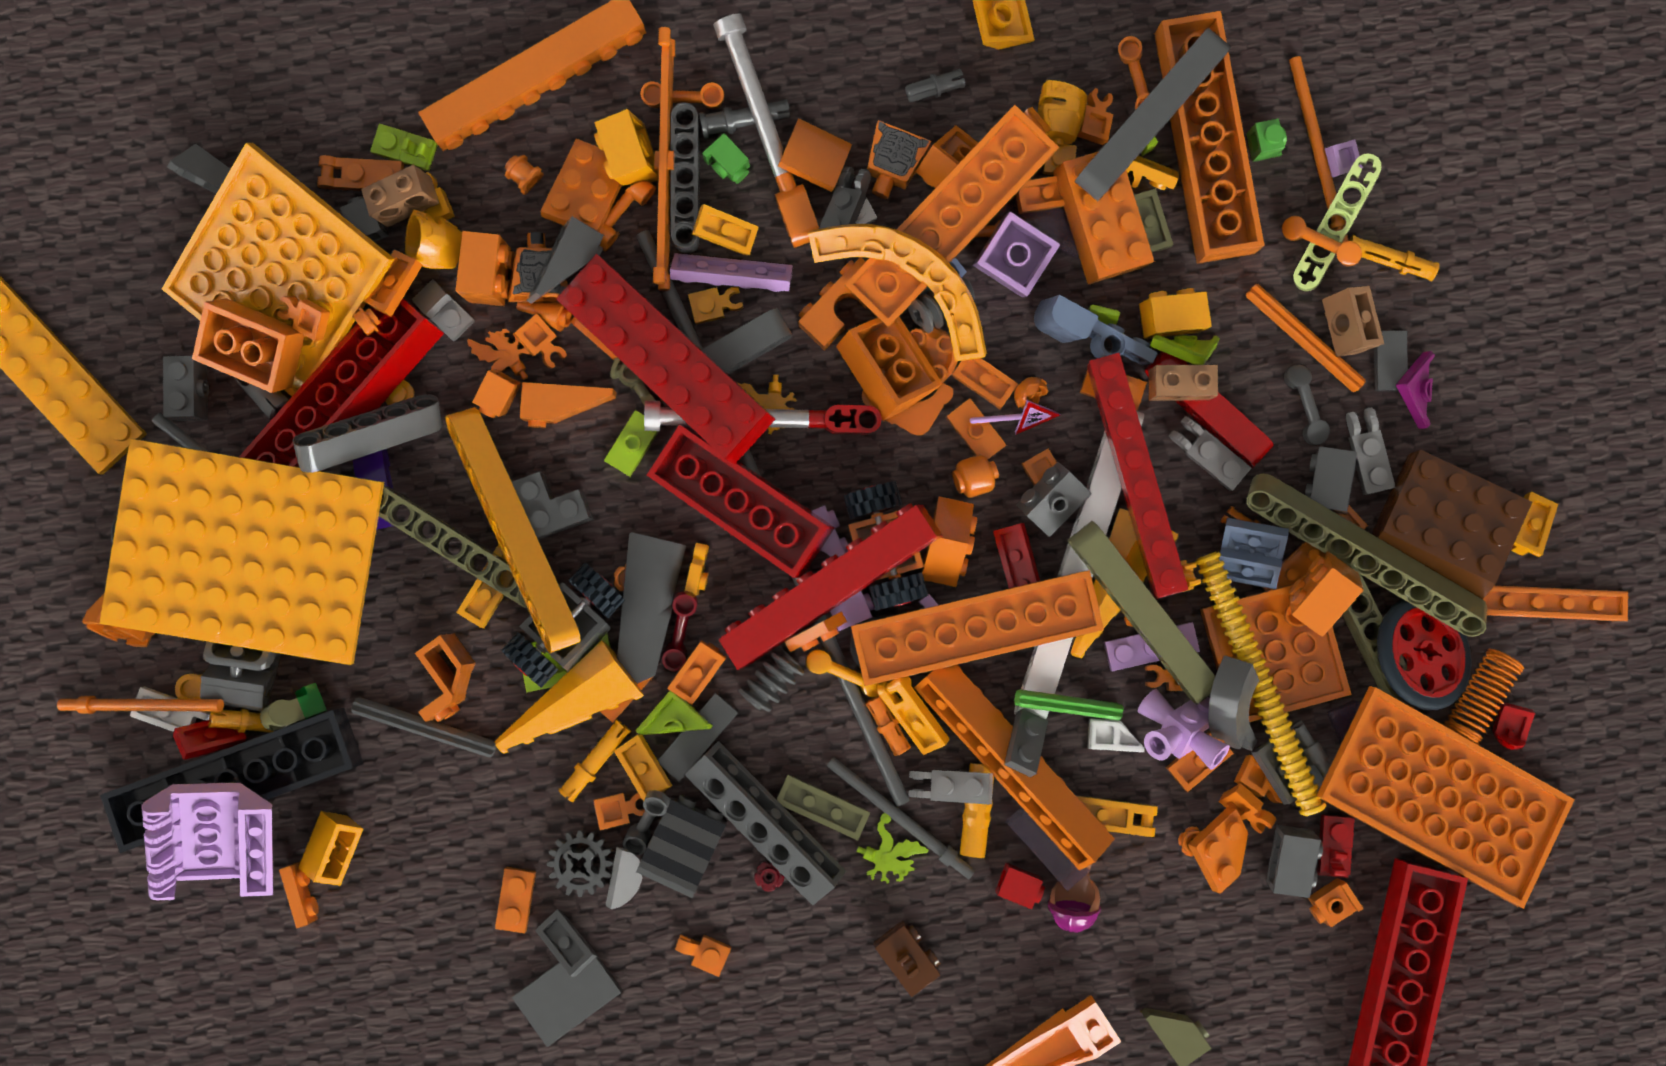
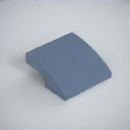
M1227 518L1220 550L1221 556L1219 557L1220 561L1225 563L1223 565L1224 570L1229 572L1226 575L1227 578H1231L1233 582L1276 589L1289 529Z

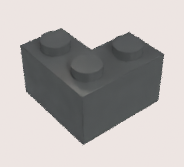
M541 472L512 482L538 540L594 520L586 496L579 489L554 498L546 474Z

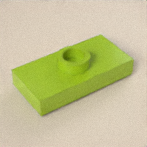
M635 410L604 461L631 477L659 431H645L644 415Z

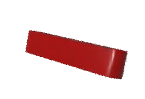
M1161 351L1153 363L1145 368L1144 372L1149 377V370L1156 365L1188 364L1182 359ZM1219 392L1218 396L1211 400L1175 401L1210 434L1251 468H1254L1274 446L1268 436Z

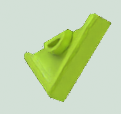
M1156 334L1152 339L1150 347L1191 364L1204 365L1217 347L1220 338L1214 336L1211 340H1197V336L1177 335L1174 340H1169Z
M669 691L635 731L638 734L651 735L708 730L713 725L692 705Z

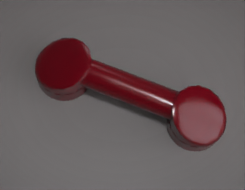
M681 591L675 594L672 604L677 617L672 642L667 644L662 656L664 667L670 671L680 670L687 659V650L683 643L688 618L695 613L698 604L696 595L689 591Z

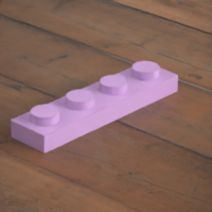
M674 253L670 268V279L680 280L684 283L700 282L709 283L714 286H739L743 289L759 288L768 289L773 292L789 291L793 265Z

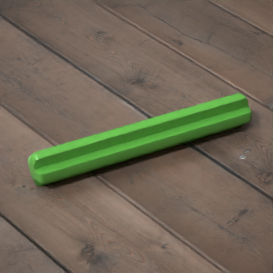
M1021 689L1016 691L1014 698L1015 705L1024 708L1112 720L1122 719L1124 707L1118 703Z

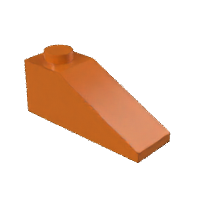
M522 382L520 419L528 422V427L546 428V423L555 424L616 399L617 392L613 388Z

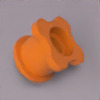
M515 155L505 165V177L516 182L523 195H526L544 176L541 172L542 169L539 166L534 168L528 162L526 155L519 157Z

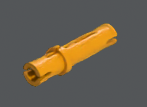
M1352 235L1349 241L1356 242L1362 250L1361 258L1398 269L1400 274L1406 275L1410 273L1433 281L1438 273L1440 266L1438 262L1417 257L1412 251L1408 250L1405 253L1356 237V235Z
M618 719L614 721V724L583 762L575 765L574 773L559 788L560 794L565 798L568 796L569 801L574 802L575 798L589 781L593 782L596 779L595 774L625 737L630 734L631 730L626 725H622V722Z

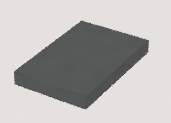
M597 955L576 977H571L560 962H558L513 995L512 999L546 1047H548L618 996L623 990Z

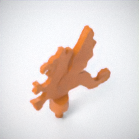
M502 329L501 332H488L490 338H485L486 342L495 345L498 351L494 350L492 346L483 345L471 339L467 340L468 345L472 348L471 353L477 355L480 361L494 362L491 370L497 369L502 372L510 367L514 374H520L523 380L528 378V375L525 373L527 368L520 360V355L522 353L530 355L525 347L518 349L520 342L516 337L513 344L509 343V337H505V333H510L509 330Z

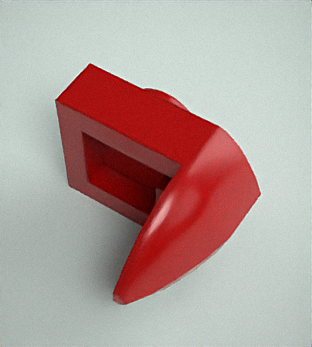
M1505 702L1501 704L1492 730L1496 740L1510 750L1524 747L1535 712L1533 709Z

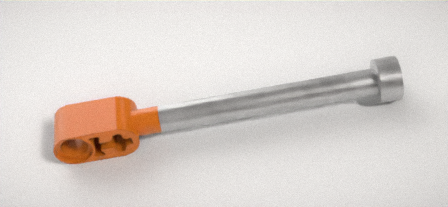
M732 14L716 21L713 26L718 40L726 41L780 191L774 194L788 235L791 237L792 246L796 248L809 243L808 232L819 229L804 185L797 186L793 174L778 167L784 149L742 35L747 30L742 15Z

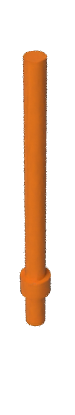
M80 696L78 699H59L57 708L60 711H77L80 714H93L96 711L220 712L224 708V701L222 699H97L95 696Z

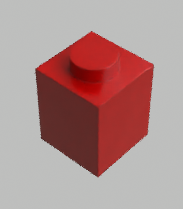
M1005 863L995 892L1004 899L1032 909L1035 902L1039 903L1041 901L1045 886L1042 885L1043 880L1040 876Z

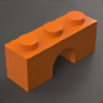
M862 257L856 262L850 260L841 269L840 274L842 276L834 284L830 281L820 291L819 295L821 298L814 305L811 303L807 304L798 315L801 318L798 321L799 327L824 351L845 330V324L834 312L836 304L842 299L852 298L866 308L844 285L866 262Z

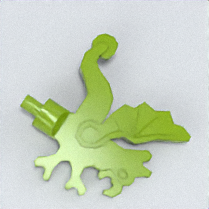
M883 813L877 826V831L882 838L879 850L868 846L866 849L858 846L856 852L863 854L862 858L875 864L874 869L867 871V875H871L872 880H874L876 872L881 871V882L886 881V883H889L886 874L888 871H893V875L899 874L900 876L896 881L901 882L904 880V876L908 875L909 871H914L915 868L910 866L914 861H901L896 858L899 856L907 858L914 854L928 853L929 850L924 846H920L918 841L910 842L907 839L903 843L898 842L893 847L894 840L884 827V823L888 824L891 821V817Z

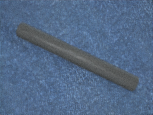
M361 697L354 700L351 708L353 714L485 757H492L497 749L493 740L432 720L425 722L420 716Z

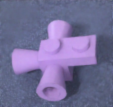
M1157 689L1152 690L1143 699L1138 708V713L1162 725L1161 729L1147 733L1144 738V745L1150 756L1157 760H1165L1172 753L1180 759L1194 750L1210 770L1214 769L1224 759L1230 746L1204 733L1209 728L1208 711L1210 698L1207 697L1198 705L1190 700L1174 710Z

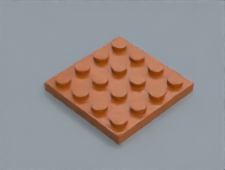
M1294 584L1243 597L1237 601L1244 608L1241 610L1242 614L1247 615L1245 621L1250 623L1251 627H1249V630L1255 634L1253 640L1258 641L1256 647L1261 649L1262 654L1260 656L1266 660L1264 666L1269 667L1268 675L1274 679L1271 682L1272 685L1277 686L1275 692L1281 696L1279 701L1285 705L1283 708L1284 712L1352 695L1333 626L1321 637L1292 615L1289 590ZM1213 606L1200 609L1216 669L1218 670L1224 656L1235 659L1237 655L1232 653L1233 646L1227 642L1230 640L1229 636L1224 635L1226 629L1220 625L1222 619L1217 618L1218 610H1214ZM1255 698L1251 699L1249 722L1263 719L1262 716H1258L1259 708L1254 706Z

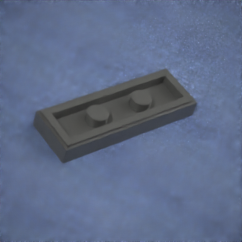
M717 693L713 695L699 712L713 727L708 730L682 732L658 759L661 767L678 781L685 776L687 771L739 713Z

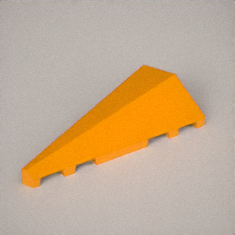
M1120 508L1109 540L1139 579L1144 582L1147 573L1129 511ZM1172 531L1174 541L1176 542L1178 534ZM1095 579L1094 590L1103 627L1105 628L1111 619L1120 612V609L1097 579ZM1103 630L1076 636L1070 652L1071 655L1082 659L1085 651L1096 638H1099Z
M601 640L494 743L500 752L505 754L513 746L521 743H532L534 738L545 733L554 734L591 719L594 713L607 708L613 710L618 708V704L631 698L637 700L644 695L634 679L619 662L613 649Z

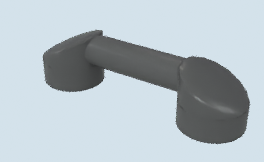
M1293 365L1285 371L1284 381L1288 387L1298 389L1309 422L1303 429V438L1310 445H1320L1328 439L1330 427L1326 421L1320 418L1309 385L1312 380L1311 371L1303 365Z
M657 790L648 791L643 802L645 811L639 823L632 825L628 829L623 840L624 849H627L634 855H640L645 852L651 837L649 828L654 818L664 815L670 804V798L666 794Z

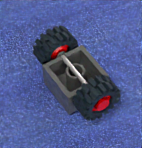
M584 563L568 580L583 595L581 598L563 582L559 585L579 629L580 642L549 653L530 615L519 627L537 643L535 645L537 648L517 632L501 649L524 675L528 676L541 688L558 671L557 667L542 653L545 654L547 652L569 672L611 629L590 608L591 604L609 618L625 601L613 586L587 563Z

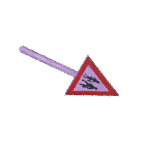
M1027 400L1022 414L973 417L970 419V423L1019 420L1015 430V435L1056 418L1060 414Z

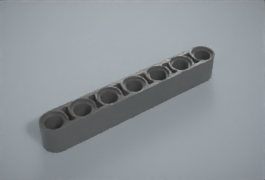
M1208 27L1083 169L1074 182L1096 201H1099L1232 47Z

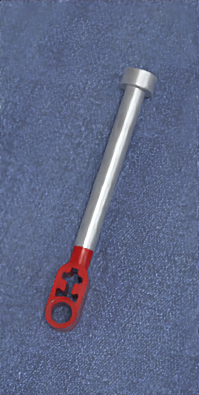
M645 401V431H660V425L679 426L680 424L689 426L670 407H661L660 401ZM834 405L828 410L766 409L776 419L769 427L825 428L826 431L832 434L867 435L876 431L882 422L879 410L869 405ZM835 412H839L840 418H849L851 416L850 412H854L852 417L853 428H849L851 422H842L838 427H835V423L829 421V418ZM868 412L873 416L874 425L872 428L861 426L859 423L861 413Z

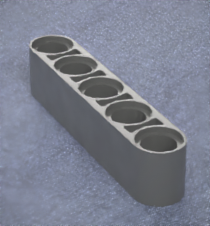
M683 102L677 104L671 112V151L675 153L674 170H671V238L679 252L690 254L698 249L700 237L694 235L692 241L687 244L678 242V238L683 232L692 233L700 210V121L695 107L690 103ZM689 115L693 117L692 122L688 125L678 123L682 116ZM685 144L693 146V150L687 155L678 153L679 148ZM687 173L693 176V180L689 184L684 185L678 182L679 177ZM691 203L693 209L688 214H681L678 212L680 205Z
M775 308L701 350L727 374H730L786 342L793 334L779 309ZM661 399L663 405H664L665 407H669V406Z
M423 394L298 434L292 441L299 468L302 472L306 473L318 472L435 433L443 427L439 401L435 395Z

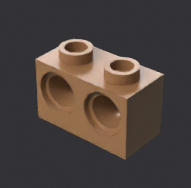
M414 164L361 189L369 216L387 227L409 218L414 209L423 211L439 204L432 178Z
M1156 365L1149 370V401L1211 400L1218 396V365Z

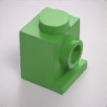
M1279 118L1255 123L1246 133L1252 162L1282 156L1287 136L1285 129L1280 126Z
M725 133L702 153L704 161L708 165L714 162L712 168L722 179L728 177L732 182L738 184L749 173L747 170L750 167L749 159Z

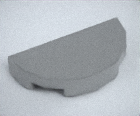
M616 848L606 906L610 909L621 907L630 901L638 891L642 881V875L636 872L640 864L639 858L624 848Z

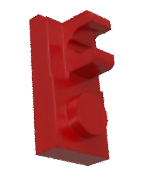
M211 720L178 727L173 732V737L183 760L241 744L246 741L245 733H238L237 729L209 728V721L211 722Z
M1321 814L1320 839L1323 843V853L1321 859H1318L1317 875L1349 878L1355 818Z

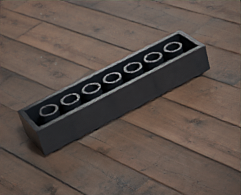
M340 708L101 794L100 797L119 852L122 853L145 845L144 833L147 829L143 827L142 804L172 784L241 783L263 799L268 800L361 766L364 763L344 708Z

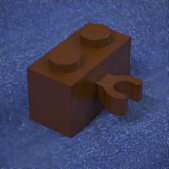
M902 920L875 940L874 947L912 998L941 976L940 970L937 967L941 962L931 948L926 951L919 941L923 938L913 924L907 926Z

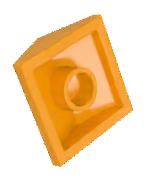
M972 0L983 45L999 50L1030 43L1035 40L1025 0Z

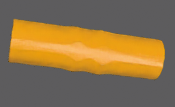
M970 763L969 772L990 773L983 764ZM993 802L992 804L964 803L960 855L985 858L988 828L991 821L990 811Z

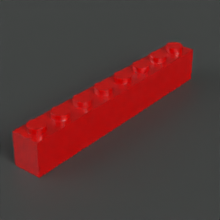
M1120 353L1090 360L1087 370L1153 597L1158 599L1187 591L1189 589Z
M912 503L904 506L896 512L898 518L889 524L885 520L871 529L873 535L864 541L860 537L846 546L848 552L839 558L835 554L821 563L823 569L815 574L810 571L796 580L799 584L790 591L787 587L772 596L774 599L773 603L767 607L764 604L757 606L748 613L750 618L745 622L741 623L738 620L726 627L724 630L727 634L718 640L736 669L740 670L748 667L942 537V533L923 505L913 506Z

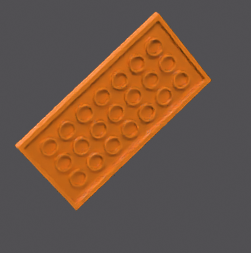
M1369 686L1316 795L1338 809L1523 909L1575 800L1372 686Z

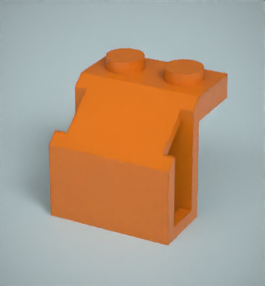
M455 634L439 635L415 653L443 692L441 696L419 711L425 722L434 719L439 722L450 718L460 710L458 704L465 700L475 662ZM444 650L456 667L455 675L439 654L440 651Z

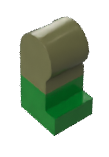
M316 682L295 692L297 698L293 700L281 699L265 707L260 715L262 725L268 730L276 731L327 711Z

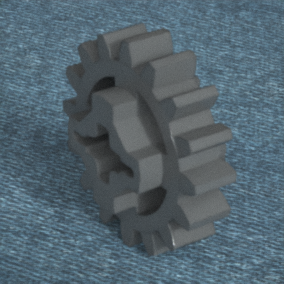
M580 829L576 837L569 831L566 833L567 841L559 838L556 841L559 849L552 848L549 851V854L555 857L547 862L548 867H554V871L549 877H557L559 879L556 885L557 889L563 885L567 887L566 895H570L573 890H577L578 897H582L585 889L593 895L596 892L595 885L600 888L606 885L602 877H611L612 871L607 869V867L614 864V859L607 858V855L613 849L612 847L604 849L602 845L606 839L603 837L597 841L595 839V831L585 836L584 829ZM584 843L590 846L588 848L578 849L575 845L573 846L572 844ZM597 853L600 857V870L595 865V855ZM562 855L563 858L566 860L565 872L562 868ZM583 857L586 859V862L579 869L575 864ZM584 878L588 882H576L572 879Z

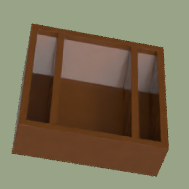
M1421 449L1408 454L1395 482L1396 488H1392L1372 535L1483 600L1495 586L1532 505V501Z

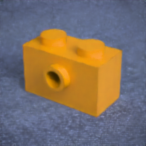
M1194 288L1177 291V295L1167 296V291L1149 294L1147 300L1139 303L1144 339L1153 338L1156 334L1167 337L1200 333L1211 328L1207 292L1195 293Z
M321 811L298 868L313 882L341 886L363 828L349 816Z

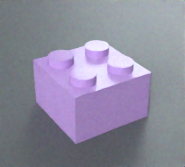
M1008 212L1003 216L973 266L1017 295L1026 297L1033 289L1060 244L1012 212Z

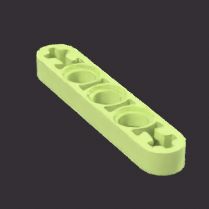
M1368 153L1359 156L1355 160L1317 232L1341 243L1344 241L1380 175L1382 167L1381 161L1377 156ZM1367 162H1372V169L1375 172H1368L1363 180L1364 184H1369L1367 188L1360 182L1350 181L1352 177L1358 181L1362 171L1359 167L1360 164L1366 165ZM1349 188H1355L1361 193V199L1355 204H1349L1343 199V193ZM1340 215L1344 217L1346 226L1340 231L1331 230L1328 226V221L1332 216ZM1310 242L1293 275L1296 287L1302 291H1312L1317 288L1334 259L1335 253L1331 252L1325 258H1318L1313 253L1315 244ZM1307 258H1310L1315 264L1324 265L1322 269L1318 266L1315 267L1313 277L1316 280L1314 282L1308 281L1306 285L1301 283L1302 277L1299 274L1301 272H1308L1311 263L1306 262Z

